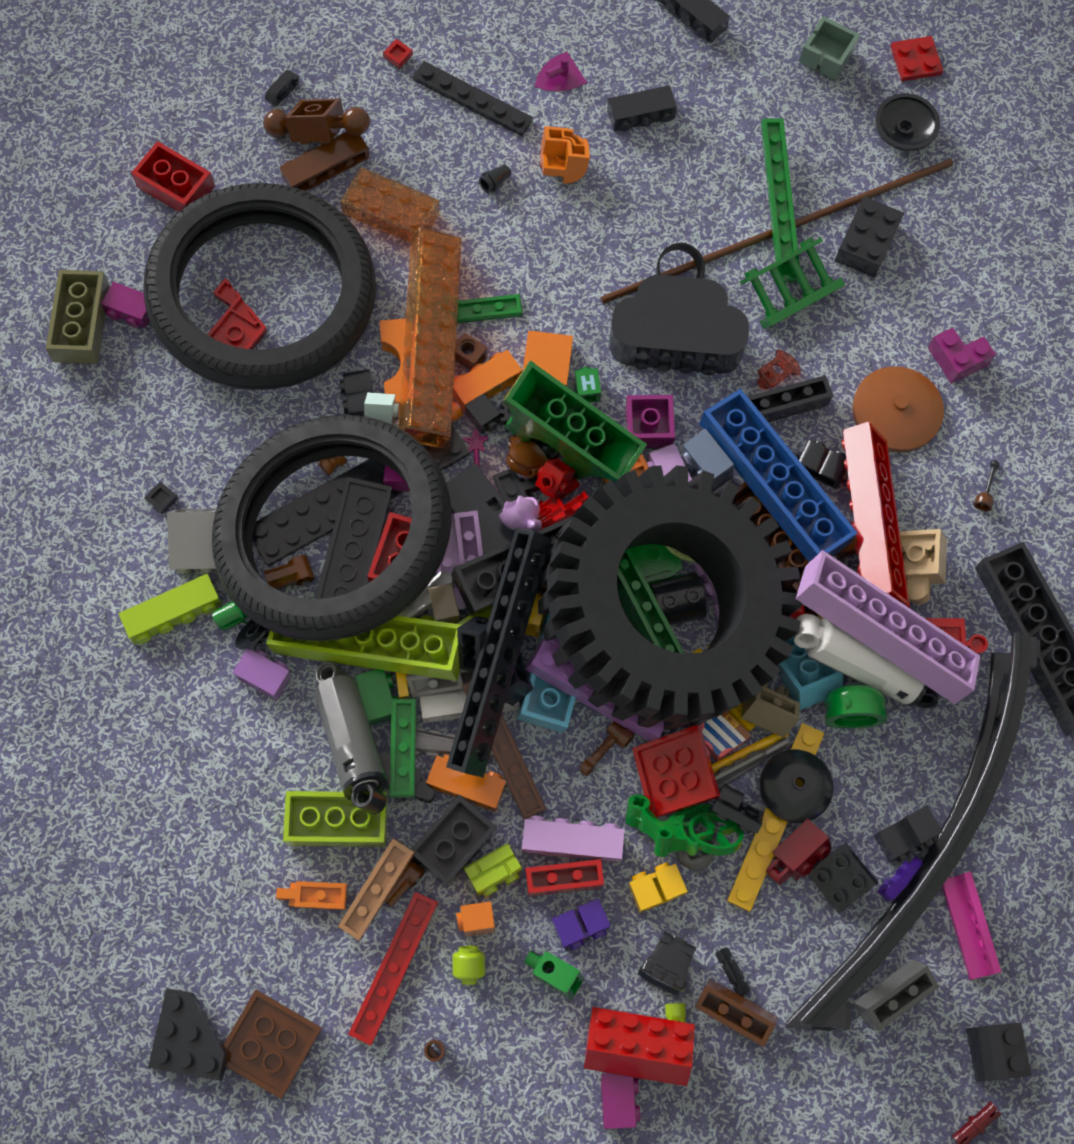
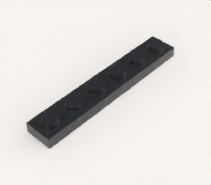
M423 61L413 75L415 82L521 137L533 122L532 116L426 61Z

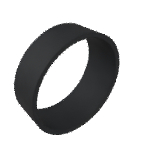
M674 243L666 247L660 254L656 266L657 275H661L660 260L670 251L680 250L688 253L694 259L697 266L696 278L703 279L705 262L701 253L694 246L687 243Z

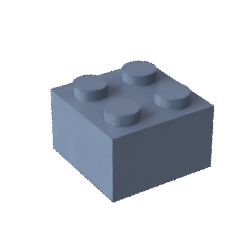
M706 429L683 444L682 456L685 459L683 462L688 467L689 472L694 471L698 475L704 470L715 474L711 491L714 492L733 478V462Z

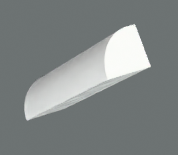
M460 689L420 696L423 723L461 718L466 701L464 690ZM519 702L514 706L505 703L502 712L519 710Z

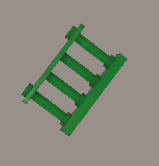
M811 237L800 243L802 248L759 271L757 268H754L744 273L746 278L739 281L740 284L743 285L749 281L752 283L766 311V318L760 321L764 329L845 286L842 278L833 280L832 277H829L814 248L815 245L823 242L822 238L813 241ZM804 251L807 252L821 280V288L817 290L814 287L811 288L795 257ZM788 261L803 291L801 293L803 297L799 300L792 297L777 266ZM767 271L770 272L785 302L783 303L784 308L779 311L777 307L774 308L758 277Z

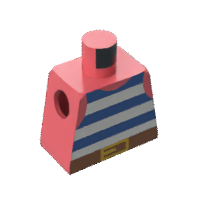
M728 712L716 718L714 717L701 725L708 754L716 761L723 759L743 745L751 736Z

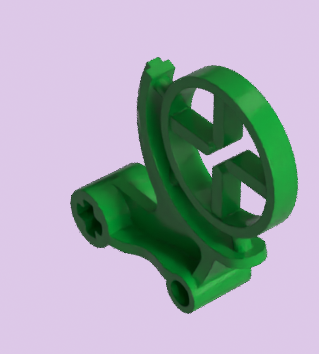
M636 794L628 799L625 816L626 823L631 827L638 828L654 840V854L658 857H667L670 852L686 851L689 855L694 856L698 853V849L710 855L725 856L735 853L742 845L744 831L734 821L730 819L725 821L717 817L715 811H710V804H699L677 811L667 821H660L649 809L650 801L647 797ZM712 821L726 824V826L720 827L717 833L716 841L720 846L704 842L713 838L715 825ZM698 823H702L708 831L695 834L693 828ZM683 827L688 829V836L686 835ZM736 832L738 840L730 844L724 835Z

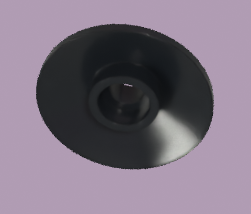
M250 619L237 635L235 646L239 650H244L256 643H263L268 637V629Z

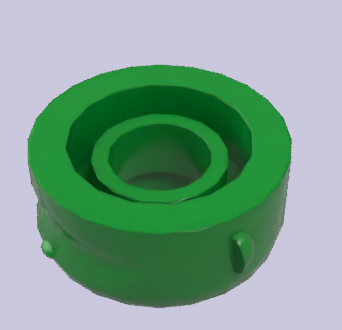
M841 686L830 691L825 697V724L830 727L864 729L879 726L887 721L885 697L879 689L872 686Z

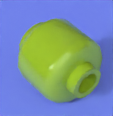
M473 945L458 947V951L452 955L453 976L461 980L463 985L477 984V979L484 977L486 973L485 954L479 950V947Z

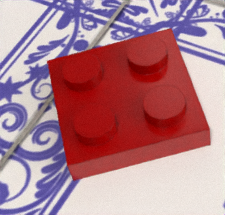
M932 36L891 43L890 48L901 82L942 75L943 68Z

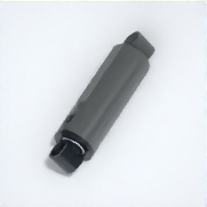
M324 662L316 670V680L320 684L315 689V698L343 794L348 800H352V803L359 809L370 815L379 814L386 806L387 800L383 791L388 786V781L357 682L332 662Z

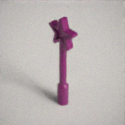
M474 429L472 437H464L463 441L470 444L468 448L470 453L474 450V465L477 463L480 468L479 450L485 452L483 443L489 437H479L477 429Z

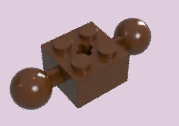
M341 98L300 100L288 115L279 109L269 111L264 117L263 127L266 133L274 138H281L289 132L291 142H299L300 144L319 142L320 144H327L333 140L342 128L351 135L359 136L364 134L370 127V116L361 107H351L344 113Z

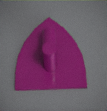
M566 51L552 58L542 67L534 87L546 91H568L586 84L587 81Z

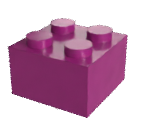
M627 395L625 404L626 430L646 443L645 448H664L674 444L673 395Z

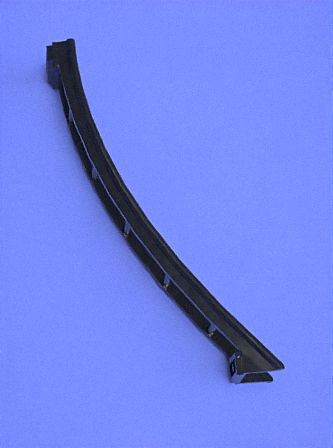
M1012 633L1011 653H991L988 695L979 739L965 780L941 828L943 833L936 836L938 841L931 845L922 860V866L909 884L900 892L892 905L855 950L786 1021V1028L831 1032L850 1030L851 1002L847 1000L879 967L927 909L960 861L984 819L1005 772L1019 729L1027 693L1029 673L1040 664V640H1037V637L1022 635V633Z

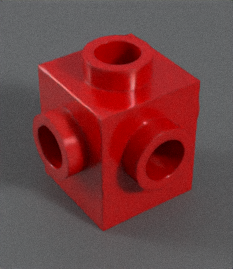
M558 458L546 461L545 465L537 473L538 479L535 486L540 488L541 492L548 497L566 494L571 487L570 481L576 470Z

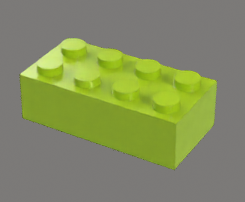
M286 791L283 842L287 846L386 847L387 793L383 792L387 800L383 811L376 815H370L356 807L352 800H348L344 796L343 792Z

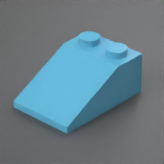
M795 636L786 641V643L794 647L789 658L778 664L777 667L781 670L779 675L785 688H788L790 691L789 696L792 700L800 703V710L824 701L830 691L843 686V674L810 658L805 648L795 644Z

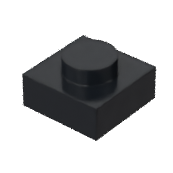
M159 482L144 497L145 501L162 515L179 499L162 482Z

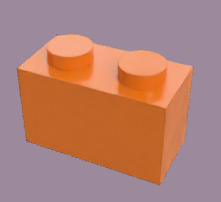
M491 901L460 906L461 913H456L459 931H464L465 937L495 932Z

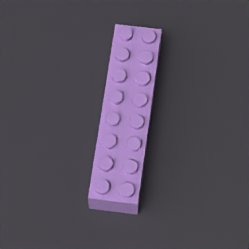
M822 550L805 566L796 599L803 605L809 607L952 703H958L974 691L980 655Z

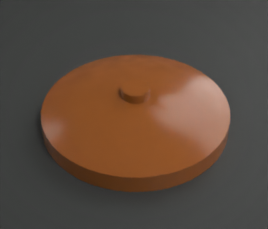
M892 366L878 369L863 379L853 397L852 414L856 426L870 422L887 440L888 451L910 452L925 446L937 434L943 422L944 405L938 389L926 376L910 368Z

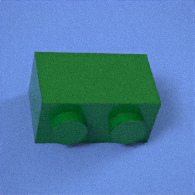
M375 669L355 675L370 726L391 720L392 699H397V695L391 696L389 688L394 687L390 673L385 674L384 670Z

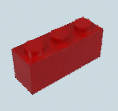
M601 859L529 867L525 871L528 897L603 889L604 887Z

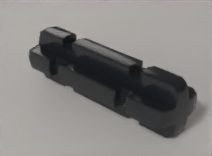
M725 947L716 952V957L719 963H723L722 968L731 985H735V992L740 996H744L751 991V988L747 981L744 982L743 978L745 977L735 959L732 960L731 956L733 955L729 948Z

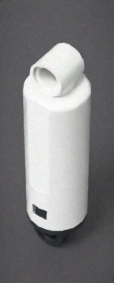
M811 614L800 615L796 619L801 621L799 633L795 635L794 642L797 646L805 648L810 658L864 685L877 688L884 695L906 706L917 705L921 708H933L938 704L939 694L889 660L883 658L880 654L827 619L819 620L818 617Z

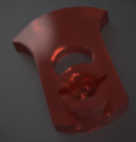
M777 350L775 352L776 357L758 370L760 378L757 383L762 389L774 388L790 375L799 376L801 371L795 358L785 351ZM773 366H780L784 373H777Z

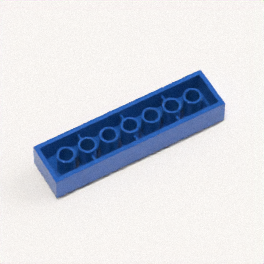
M741 388L703 412L699 425L703 430L706 429L733 462L738 474L809 562L822 550L833 556L852 543L858 534L857 531Z

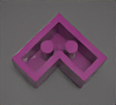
M953 327L934 336L928 346L929 351L951 384L989 366L996 355L984 336L964 345Z

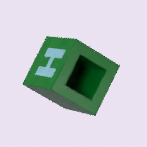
M583 367L575 370L574 382L576 393L589 403L600 402L601 388L598 368Z

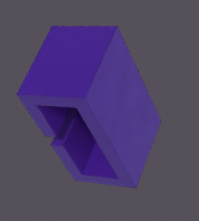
M598 898L577 907L574 911L572 909L551 920L563 949L569 947L570 951L584 945L583 940L592 937L593 940L604 937L607 935L606 930L611 927Z

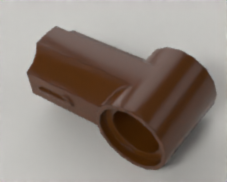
M307 555L296 556L290 559L287 564L264 571L267 584L277 590L293 584L303 585L302 582L308 581L309 583L315 579Z
M411 859L385 902L393 908L405 892L416 885L415 881L418 877L422 878L426 871Z

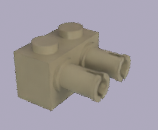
M768 682L762 686V691L743 702L741 718L781 737H785L799 721L800 703L789 698L790 691L788 688L785 689V687L780 686L773 691L768 688Z

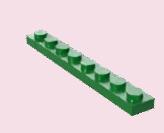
M784 118L762 119L761 121L775 262L798 250ZM797 255L795 257L800 265L799 255ZM788 261L777 266L785 283L798 282Z

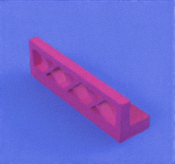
M971 871L947 878L942 885V890L969 980L1001 973L1002 971Z

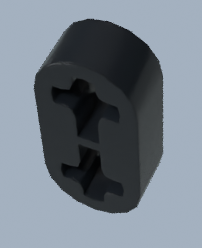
M286 70L269 87L265 94V100L277 107L298 85L299 76L291 70Z

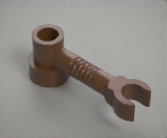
M613 721L606 730L609 736L579 766V771L587 777L602 756L614 744L617 743L621 748L625 749L636 734Z

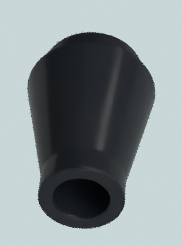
M503 164L498 168L482 173L479 178L481 188L487 193L495 192L511 176V170L506 164Z

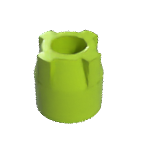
M685 1003L665 1004L666 1019L685 1022Z

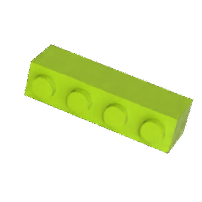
M207 573L118 614L133 644H144L150 641L153 635L169 633L174 629L173 626L180 623H191L196 619V616L202 613H213L222 603Z

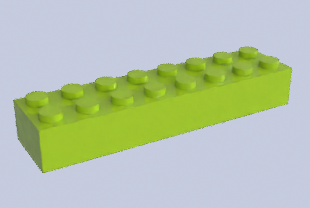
M396 616L371 631L350 638L332 641H306L289 638L270 631L266 642L268 647L277 655L458 681L460 673L457 628L461 626L460 624Z

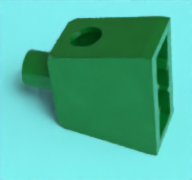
M531 950L524 961V964L534 969L533 975L538 980L571 1001L585 979L580 970L547 951L541 956ZM553 967L554 971L548 974V969Z

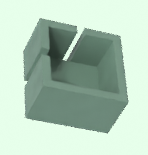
M822 16L803 46L799 63L815 71L819 68V73L836 81L853 55L860 34Z

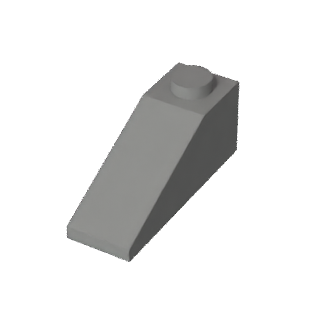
M460 669L458 681L409 674L407 675V682L411 696L414 698L463 689L462 685L472 680L473 672Z

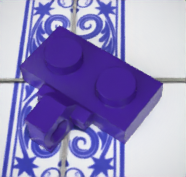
M916 856L910 863L905 860L890 879H885L877 893L887 902L891 899L893 900L912 880L922 866V861Z

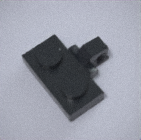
M511 469L493 476L495 485L504 502L516 501L518 496L524 498L532 497L531 493L541 490L535 486L538 479L537 476L525 481L524 478L519 479L517 473Z

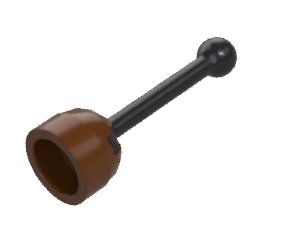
M993 460L990 463L991 471L985 492L979 493L974 501V507L985 512L991 511L994 504L993 496L989 492L995 471L1000 465L997 460Z

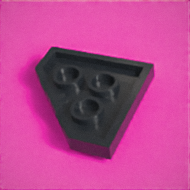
M166 988L148 1068L223 1081L229 1053L224 1045H221L210 1020L198 1005L199 1001L195 994Z

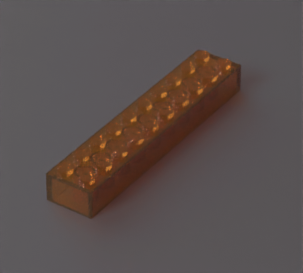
M419 227L411 240L398 428L410 434L420 444L442 448L451 437L462 238Z

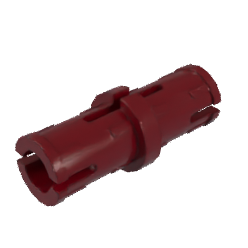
M989 1101L976 1115H970L967 1118L968 1122L956 1133L952 1134L951 1137L953 1140H956L957 1144H969L979 1134L983 1135L986 1132L985 1128L1002 1114Z

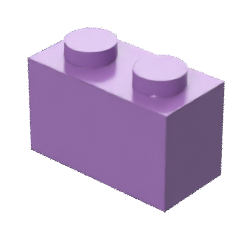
M247 648L232 672L236 679L277 701L292 677L288 670L289 667L279 660H276L274 663L267 659L268 655L261 650L256 649L252 651Z

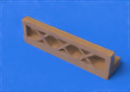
M398 839L391 840L338 925L340 929L359 941L363 938L415 854L413 850L403 845L404 843Z

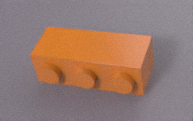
M508 349L502 353L498 352L484 364L475 365L467 374L455 377L452 383H450L451 393L465 412V406L483 393L490 399L512 386L522 373V369Z
M443 755V757L436 756L426 781L429 787L455 798L460 795L469 803L494 812L497 811L506 787V780H503L502 775L489 771V774L485 773L484 777L481 778L446 768L449 755Z

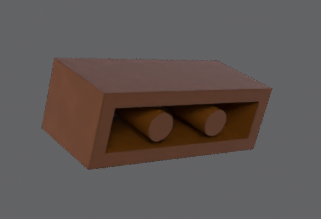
M710 978L695 1005L696 1009L763 1047L777 1022V1016Z

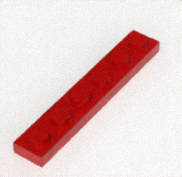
M417 892L414 893L348 1035L370 1046L373 1045L438 905L437 901Z

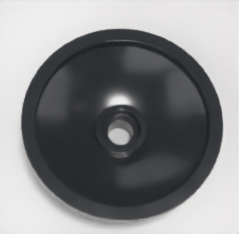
M901 93L890 96L881 103L875 116V126L882 140L891 147L903 151H917L929 146L935 140L940 129V118L935 107L925 98L915 94Z
M790 749L776 754L764 766L759 780L760 795L767 809L779 819L790 823H803L807 819L810 821L816 819L828 808L833 797L834 785L828 767L816 755L804 750ZM796 779L803 781L802 787L796 785Z

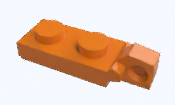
M296 881V883H291L290 888H277L276 898L277 900H289V906L295 908L346 910L348 885L346 883Z

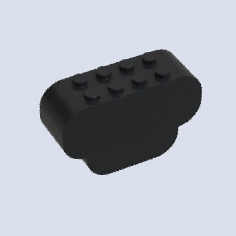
M653 275L641 282L636 297L626 298L615 306L611 321L609 349L612 356L618 362L634 366L637 369L651 367L657 368L659 371H669L670 369L679 370L682 373H692L695 371L702 372V374L708 376L715 373L725 374L735 370L741 363L749 337V322L741 310L728 305L727 293L716 281L702 278Z

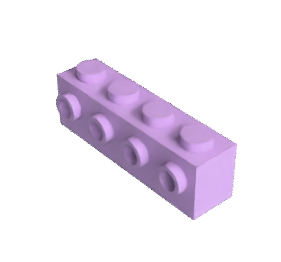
M530 816V819H525L521 853L589 860L601 859V861L619 863L622 860L624 829H619L617 824L606 823L604 827L594 826V822L590 821L570 824V820L556 818L555 822L545 821V818L541 816Z

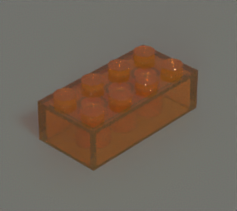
M363 167L359 168L340 201L342 213L345 216L420 248L440 214V202L438 199Z

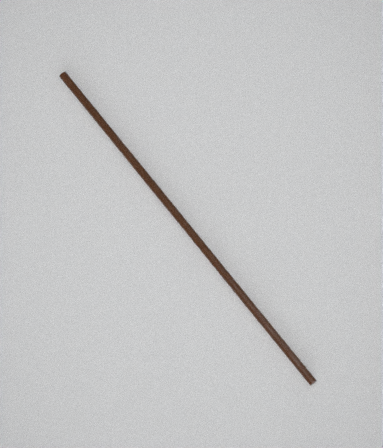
M951 158L798 218L795 220V226L799 227L862 201L863 196L872 198L953 166V161ZM772 229L703 256L705 264L773 237ZM692 260L662 272L661 275L676 276L697 266L695 261ZM642 281L601 296L600 299L605 304L638 290Z

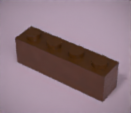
M345 131L330 143L322 144L313 150L304 152L293 160L286 161L279 167L281 177L287 186L308 191L370 158L369 149L360 135H351Z

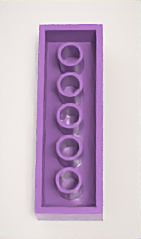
M544 636L542 637L525 668L526 671L535 674L538 678L570 696L573 695L578 701L628 728L649 742L660 737L664 729V721L650 728L637 726L639 715H634L621 721L611 716L615 707L614 703L608 702L597 708L587 701L594 689L588 683L574 689L567 681L576 671L573 665L568 661L557 667L552 658V655L560 647L558 639L545 641Z

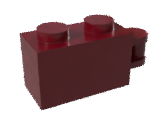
M807 819L772 852L775 861L768 866L766 874L778 885L783 884L790 876L796 881L801 877L807 876L812 871L813 865L829 855L832 848L830 838Z

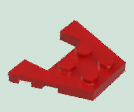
M224 278L213 292V295L228 305L229 308L207 335L233 347L254 349L267 333V328L244 302L240 294L231 286L228 279Z
M574 475L570 481L571 487L566 494L550 497L545 502L542 500L538 502L540 511L537 519L541 521L542 529L573 516L589 498L585 491H583L567 504H563L561 499L580 486Z

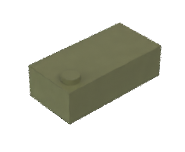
M58 271L45 348L52 362L98 364L106 315L101 303L109 290V283L104 271Z

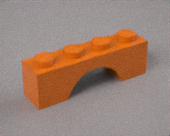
M407 318L380 320L382 350L395 355L401 363L396 375L384 382L385 394H395V401L399 403V409L402 411L407 410L408 405H414V402H418L417 388H412V381H416L415 367L411 368L410 361H415L414 347H409V340H413L412 327L407 326Z

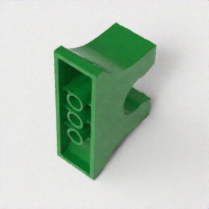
M532 361L528 362L503 400L512 414L504 428L523 441H530L531 438H535L553 447L564 457L562 462L576 470L574 476L578 480L594 476L616 482L624 473L630 472L647 445Z

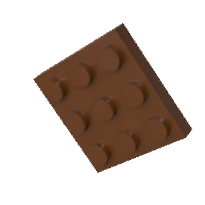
M255 989L223 1044L229 1053L226 1067L276 1097L283 1099L323 1028Z

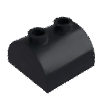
M696 572L648 582L670 625L706 617L705 594Z

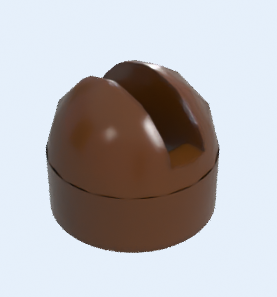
M438 1039L429 1041L424 1048L426 1058L433 1062L441 1060L446 1053L445 1044ZM433 1043L440 1050L441 1055H438L437 1051L431 1046Z

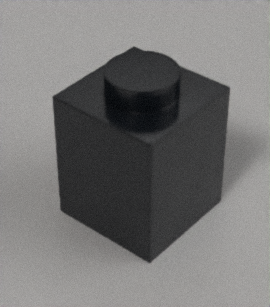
M484 393L465 406L466 416L481 434L486 431L492 432L499 426L500 413Z

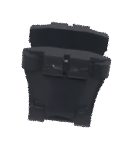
M664 931L652 954L640 966L637 975L645 980L646 983L666 993L679 995L687 984L688 969L696 947L687 944L686 940L676 935L672 936Z

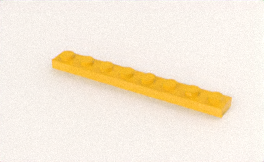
M802 723L791 749L804 750L816 755L824 732ZM801 779L795 780L797 786H803ZM767 807L764 811L762 826L758 834L755 833L726 901L747 912H750L765 878L766 869L773 859L772 852L777 848L787 825L786 821L773 815Z

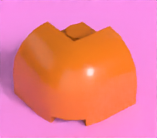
M544 126L540 152V168H542L543 175L562 177L563 184L580 180L585 175L590 161L587 139H582L574 134L573 129Z

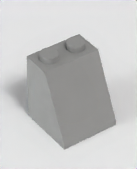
M217 508L175 509L167 512L169 570L176 569V573L179 574L191 573V569H200V573L215 572L216 567L212 552V528Z

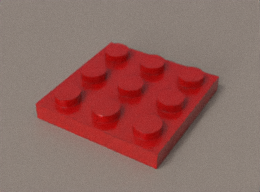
M694 725L632 748L644 796L649 799V809L656 818L720 797L700 725Z

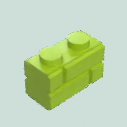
M507 843L464 867V871L478 897L484 894L485 898L498 891L497 886L506 882L507 885H510L520 879L519 874L522 872V868Z

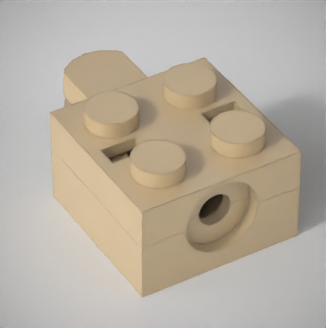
M941 529L900 531L909 600L913 604L922 605L929 601L931 584H945L947 538Z

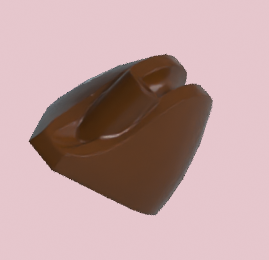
M514 436L509 438V453L506 456L508 467L523 476L531 478L537 476L540 468L545 465L546 461H549L542 449L533 441H523Z

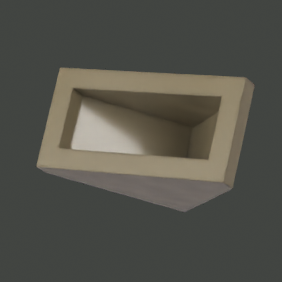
M452 583L428 588L435 621L458 624L460 618Z

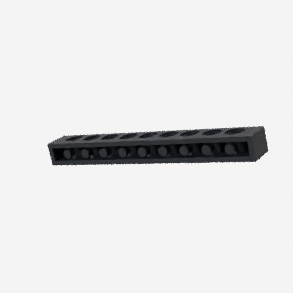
M522 528L515 529L446 768L481 778L484 777L552 542V538L536 531Z

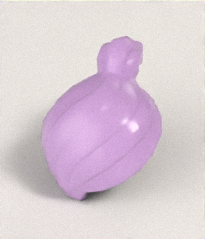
M518 496L516 501L505 502L503 512L499 514V517L506 527L512 530L522 528L536 532L542 529V523L537 519L540 511L538 500L533 497L524 498Z

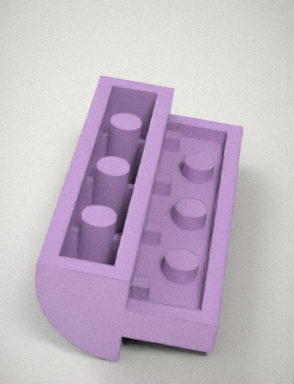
M478 511L452 514L449 543L437 573L440 571L452 573L454 567L483 555ZM455 584L453 591L457 608L467 609Z

